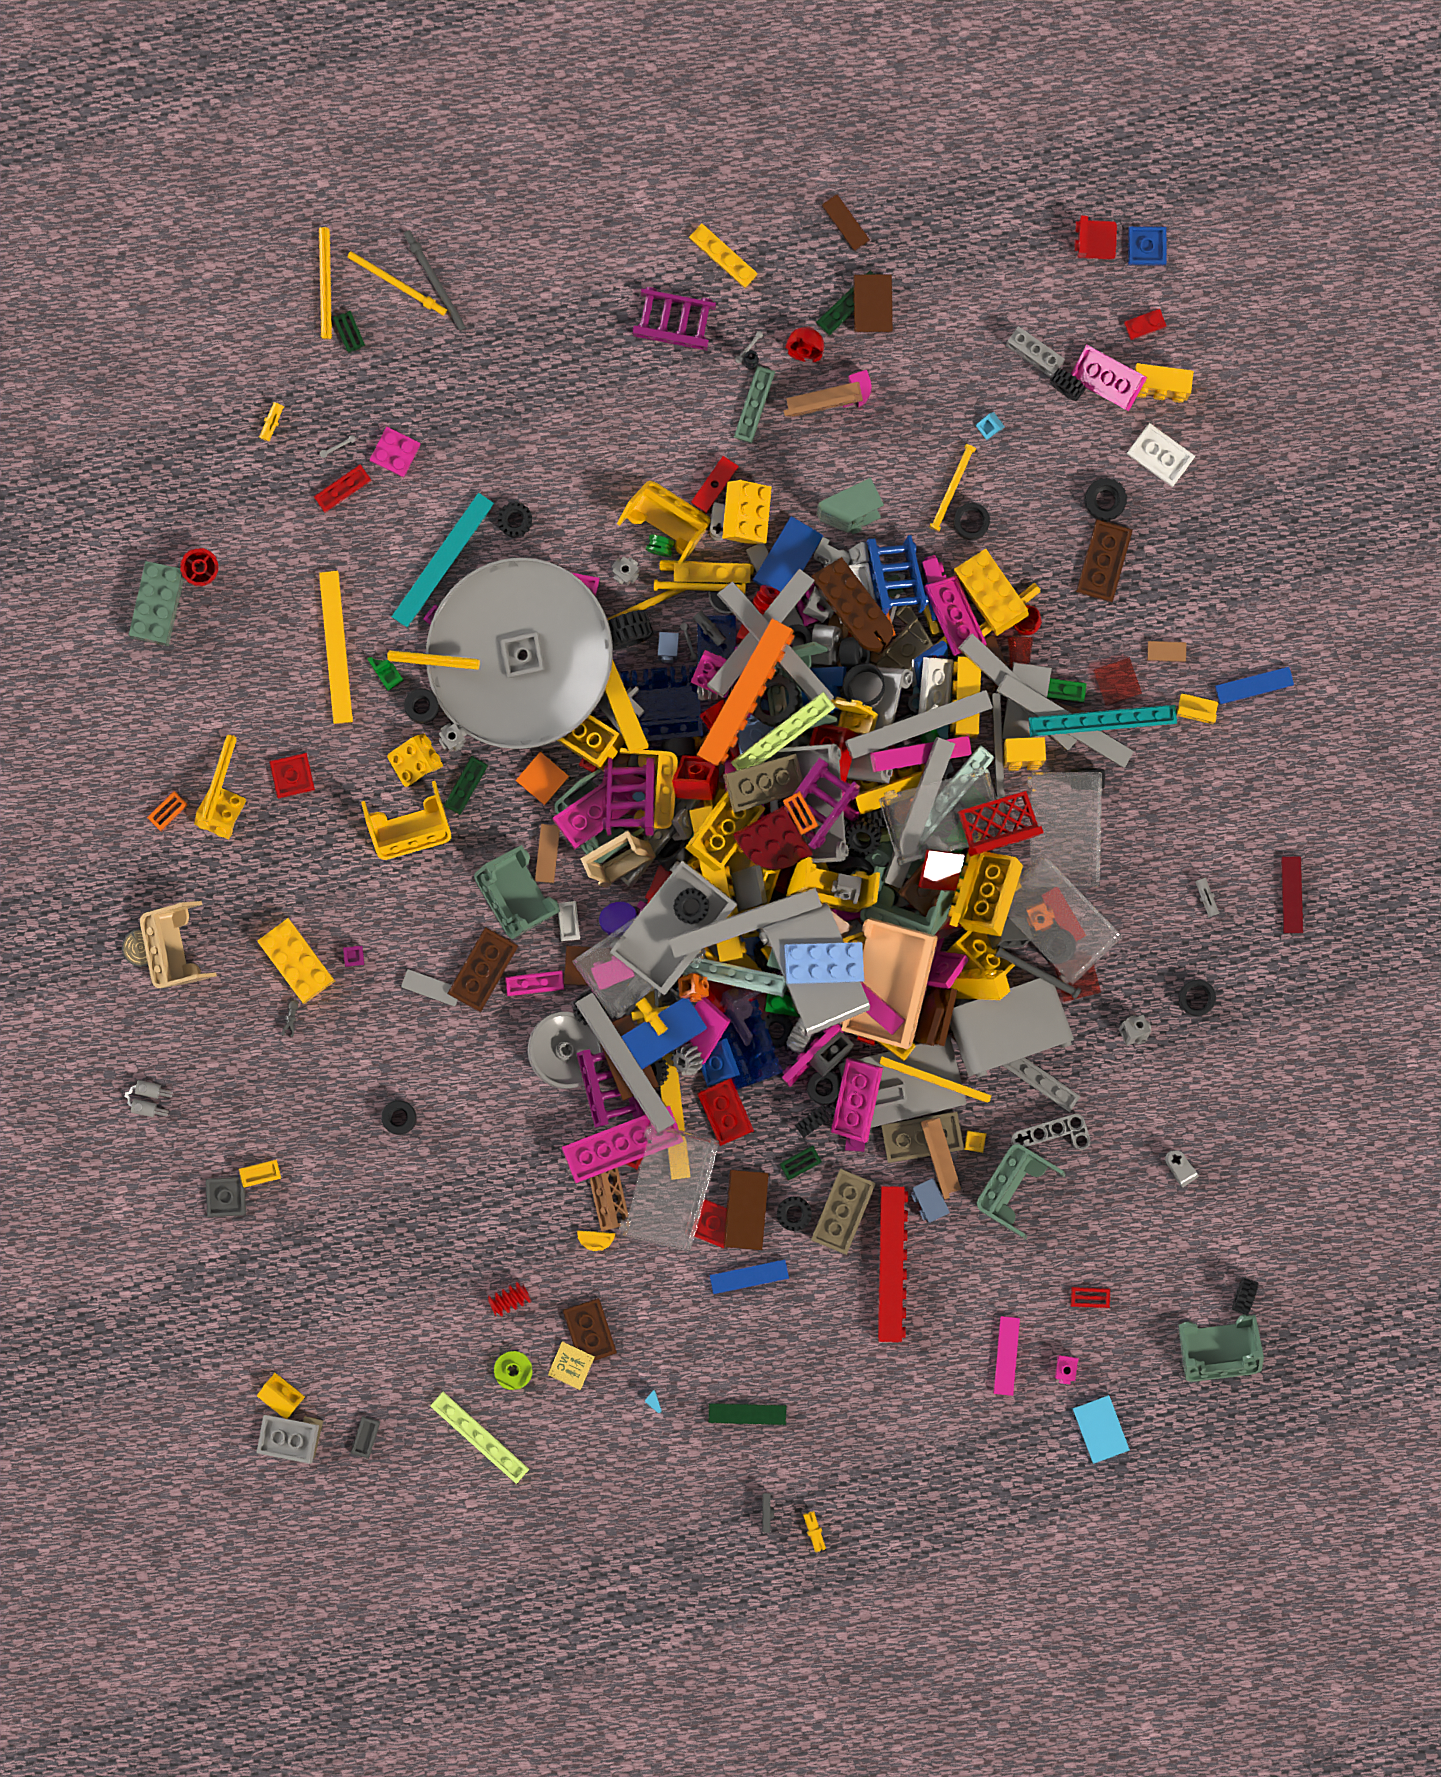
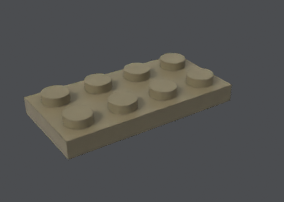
M790 754L724 774L733 812L791 796L803 781L796 754Z
M957 1112L881 1125L887 1162L892 1163L931 1156L921 1122L935 1117L940 1118L949 1151L964 1150Z
M840 1169L811 1241L847 1255L876 1183Z

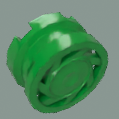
M649 535L648 540L650 542L646 546V551L664 557L672 556L671 548L674 547L675 541L659 535Z

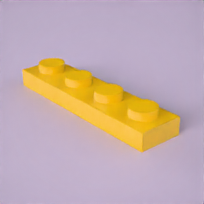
M702 223L689 236L692 242L743 288H746L758 275L756 271Z
M674 562V582L731 583L733 581L734 583H750L751 563L683 562L679 565L678 562Z

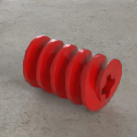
M762 585L751 603L763 615L780 594V591L771 586Z
M518 1282L516 1283V1289L511 1285L509 1286L508 1293L502 1289V1296L497 1292L495 1293V1299L488 1296L489 1304L495 1316L498 1313L501 1317L504 1316L503 1310L507 1313L511 1312L510 1306L515 1310L518 1309L517 1303L525 1306L524 1299L528 1303L532 1302L524 1283L521 1286Z

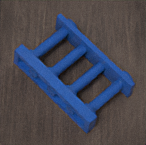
M907 536L903 545L879 547L876 544L875 538L868 539L866 543L869 561L867 563H869L877 605L885 615H887L892 606L917 604L918 613H922L928 605V596L924 593L916 558V544L913 542L912 536ZM905 552L907 562L883 564L880 562L879 556L881 554ZM909 570L911 578L910 580L887 581L884 580L883 573ZM913 587L915 597L891 599L888 597L887 590Z

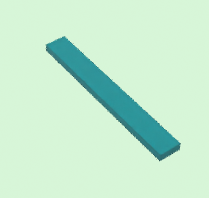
M478 492L391 616L394 620L406 628L409 627L494 506L492 501Z
M1176 705L1028 717L1030 737L1177 724Z

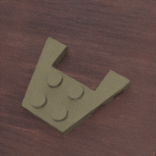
M903 605L895 615L907 625L906 628L882 654L870 651L869 664L912 671V660L934 646L911 606Z

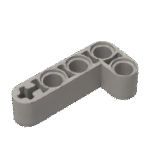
M1079 1114L1069 1115L1017 1131L1011 1137L1012 1145H1020L1019 1142H1015L1018 1134L1024 1137L1028 1135L1026 1131H1029L1032 1143H1029V1139L1022 1141V1146L1027 1147L1069 1134L1075 1149L1084 1150L1090 1145V1136L1085 1120ZM1073 1117L1080 1120L1078 1128H1073L1070 1124ZM1054 1123H1059L1062 1126V1131L1059 1134H1055L1052 1131ZM1038 1128L1044 1134L1040 1140L1036 1139L1033 1135L1034 1130ZM1078 1136H1083L1086 1139V1144L1083 1147L1078 1146L1076 1143Z

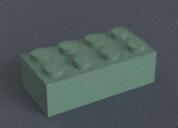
M145 561L129 631L131 638L169 646L184 581L181 568Z

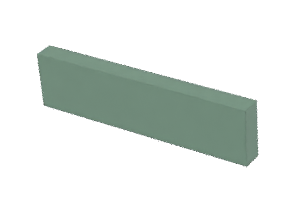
M757 366L734 438L752 444L775 371Z

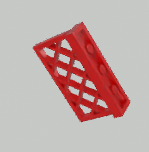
M1027 791L958 811L970 847L967 850L969 857L1024 841L1044 833L1042 826L1038 827ZM1018 797L1023 798L1024 806L1022 809L1014 805ZM1002 802L1009 806L1006 814L998 810ZM985 807L993 811L989 819L981 815ZM1012 808L1020 812L1018 820L1009 816ZM966 813L976 816L973 824L966 820ZM995 814L1004 818L1001 826L993 822ZM1023 815L1029 817L1030 826L1020 823ZM979 818L987 822L984 831L976 827ZM1007 820L1015 824L1011 832L1004 828ZM990 825L999 829L995 837L987 833ZM974 830L982 834L980 841L975 843L972 837Z

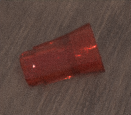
M1007 637L1009 668H1011V671L1013 662L1030 664L1033 637Z

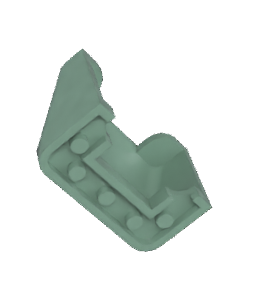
M522 845L484 864L474 874L478 887L505 933L511 939L522 935L560 912L557 901L551 897L544 898L526 866L529 864L530 856Z
M1241 1315L1236 1320V1324L1199 1329L1197 1324L1191 1321L1179 1324L1178 1329L1186 1381L1196 1382L1252 1375L1262 1370L1264 1355L1256 1315Z

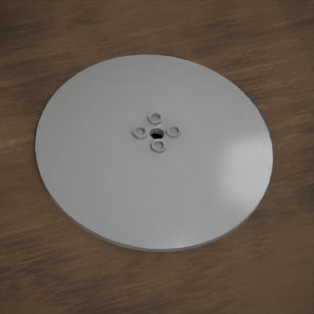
M510 558L499 560L471 572L448 592L434 615L427 637L426 654L479 659V669L426 665L430 686L437 697L440 707L457 727L461 726L466 734L481 742L500 748L528 749L552 743L571 733L584 722L597 706L605 691L611 673L613 659L611 630L605 612L596 596L571 572L539 559ZM522 650H526L528 653L525 660L519 659V652Z

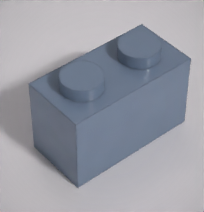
M659 632L658 660H662V663L673 664V661H677L679 633Z
M934 1178L912 1188L913 1192L910 1194L914 1203L918 1202L921 1207L919 1213L923 1221L927 1220L930 1223L950 1213Z

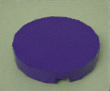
M626 902L611 903L600 913L599 922L601 929L610 936H623L637 918V914L631 904Z

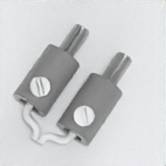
M138 1080L137 1084L132 1086L129 1092H125L128 1105L131 1106V1113L153 1118L155 1114L168 1116L166 1113H169V1111L157 1108L156 1103L134 1099L131 1104L130 1097L128 1096L135 1088V1094L156 1099L159 1098V1095L171 1098L172 1095L170 1094H173V1092L161 1089L160 1084Z

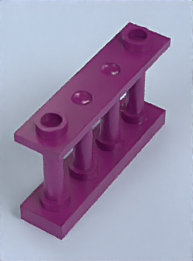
M652 287L641 288V296L646 297L641 324L638 326L634 325L633 337L707 351L709 340L705 339L704 333L709 309H716V303L712 299L702 298V300L657 292V289ZM653 299L664 301L660 326L657 330L651 329L648 325ZM672 302L683 304L679 328L676 333L668 332L667 329ZM690 306L702 308L697 335H694V337L687 336V333H685Z
M820 757L794 793L796 794L800 791L804 799L809 793H813L834 808L827 818L807 804L814 818L823 824L817 834L811 830L804 834L812 840L809 846L815 850L823 845L826 839L825 835L849 801L857 797L860 787L855 782L849 786L829 772L827 768L829 764ZM820 777L826 778L845 792L839 802L817 787L816 783ZM799 797L795 798L800 808L806 812ZM791 800L788 803L790 804L793 812L795 813L797 809L795 808ZM800 823L801 826H802V828L805 829L806 826H804L802 823Z
M608 758V765L604 766V776L608 777L606 817H603V829L607 830V836H611L612 827H642V829H645L646 836H654V758H647L646 765H643V767H613L612 758ZM613 775H643V777H646V782L642 784H613ZM613 792H642L646 794V799L641 802H612ZM612 809H642V811H645V817L641 819H612Z
M590 1049L576 1053L595 1128L609 1124L608 1120L612 1117L632 1113L633 1119L644 1116V1111L635 1097L629 1098V1106L607 1111L604 1107V1100L621 1095L618 1088L605 1092L600 1091L599 1081L613 1078L611 1070L601 1073L595 1071V1062L606 1060L604 1052L593 1055Z

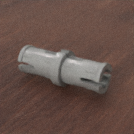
M1207 878L1195 881V884L1201 896L1199 899L1203 902L1209 918L1220 912L1213 898L1215 895L1211 893L1206 880Z

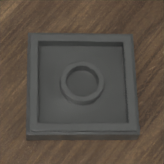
M755 865L731 874L738 911H745L768 903L761 866Z
M241 1177L205 1179L207 1217L246 1215V1195Z

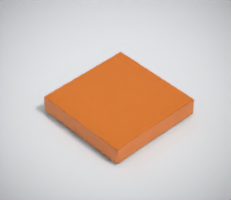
M540 752L515 781L545 806L567 781L569 775Z

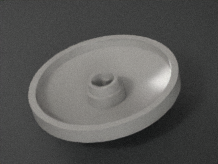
M558 1012L545 1017L535 1026L528 1041V1058L535 1074L546 1084L559 1089H572L584 1085L576 1053L590 1049L593 1055L603 1052L600 1042L591 1027H589V1024L583 1025L584 1021L579 1022L578 1019L580 1017H575L573 1012ZM602 1061L595 1062L596 1072L599 1071Z

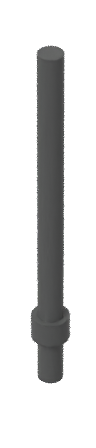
M410 230L406 231L404 236L410 244L411 252L417 256L459 331L465 330L464 322L422 252V246L415 240Z

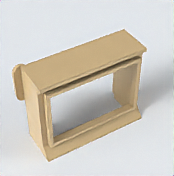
M626 831L580 859L588 877L598 880L599 886L607 888L614 881L654 859L656 856L649 840H641L632 836L629 831ZM629 841L631 845L629 850L603 865L594 862L596 859Z

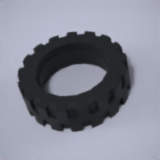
M781 674L774 675L771 680L768 679L765 686L767 688L765 692L773 686L780 685L785 687L790 694L788 707L782 713L770 716L764 713L761 708L762 697L758 696L755 701L757 706L753 712L754 717L770 727L779 726L801 709L800 703H802V698L800 697V690L793 681Z

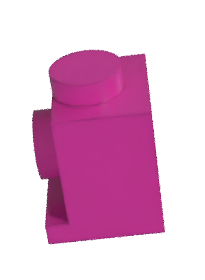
M936 555L924 558L925 561H922L921 565L926 583L947 578L946 575L942 576L941 574L944 573L943 564L938 562Z
M1058 1355L1055 1379H1059V1383L1071 1384V1381H1075L1079 1358ZM1065 1367L1070 1368L1069 1374L1063 1372Z

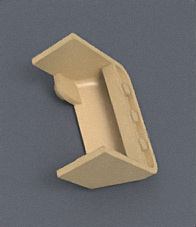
M202 901L182 902L146 912L141 916L140 926L151 981L156 988L188 984L217 976L216 973L201 974L198 965L194 963L186 964L179 927L185 926L188 923V909L202 905Z

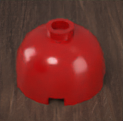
M801 327L795 329L790 334L785 348L788 349L789 356L796 360L806 362L804 358L813 359L812 362H817L823 356L824 340L821 334L814 328Z
M199 548L189 550L183 556L180 567L183 578L189 584L203 587L215 580L219 564L216 556L211 551Z

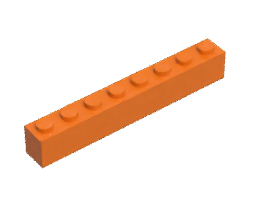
M773 618L771 619L700 748L698 756L718 767L726 763L729 754H727L728 750L736 745L738 741L736 736L739 730L743 731L746 727L748 714H752L757 706L755 701L758 696L762 697L767 688L765 686L768 679L771 680L774 676L776 663H780L784 658L785 652L783 650L786 645L790 646L795 637L793 629Z

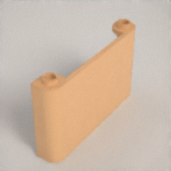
M869 918L867 921H864L862 932H865L864 935L866 937L863 950V983L900 1014L905 1021L891 1035L869 1014L864 1012L840 1022L843 1025L841 1031L909 1049L916 1032L936 948L937 936Z

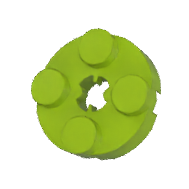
M518 1351L506 1352L497 1359L494 1365V1374L498 1384L508 1390H516L526 1386L532 1377V1363L525 1354ZM516 1365L519 1373L517 1375L514 1374V1376L509 1375L508 1367Z

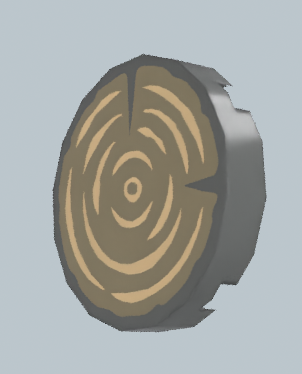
M136 929L126 935L122 944V952L127 962L134 966L145 967L148 966L142 931L141 929Z

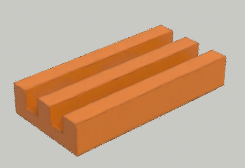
M173 791L147 818L162 831L188 804ZM174 797H176L177 800H176L166 811H164L156 820H154L153 818H154ZM181 802L182 805L159 825L158 823Z
M800 791L783 800L801 835L819 826ZM799 797L813 823L812 825H809L795 798ZM791 800L806 826L805 829L802 828L788 803Z

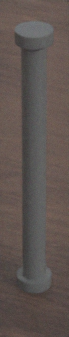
M999 946L996 950L995 957H1001L1071 994L1072 998L1076 999L1080 994V988H1074L1004 951L1003 947Z

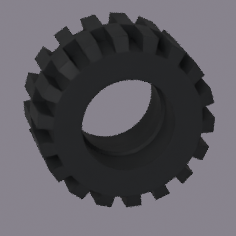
M643 610L628 612L608 621L613 650L634 646L649 639L654 634L648 614Z

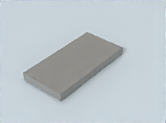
M1013 662L1012 672L1029 688L1047 698L1052 668ZM1008 698L1003 721L1002 738L1040 737H1030L1028 718L1030 716Z

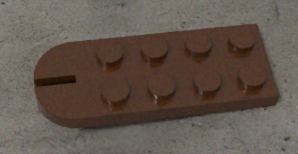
M841 557L811 576L815 580L813 584L854 639L858 641L859 645L873 652H881L882 648L885 649L893 636V626L844 559Z

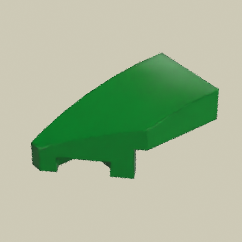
M371 657L367 658L387 691L404 681L393 663H390L388 660L382 661Z

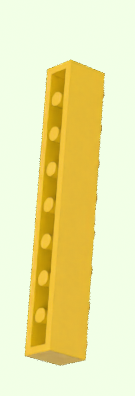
M714 806L689 810L694 835L711 813ZM699 860L702 876L733 900L735 892L733 885H730L729 881L731 877L730 866L725 864L722 869L714 872ZM737 905L727 918L739 914ZM741 935L716 943L720 962L745 958L744 953H747L745 942L741 940Z

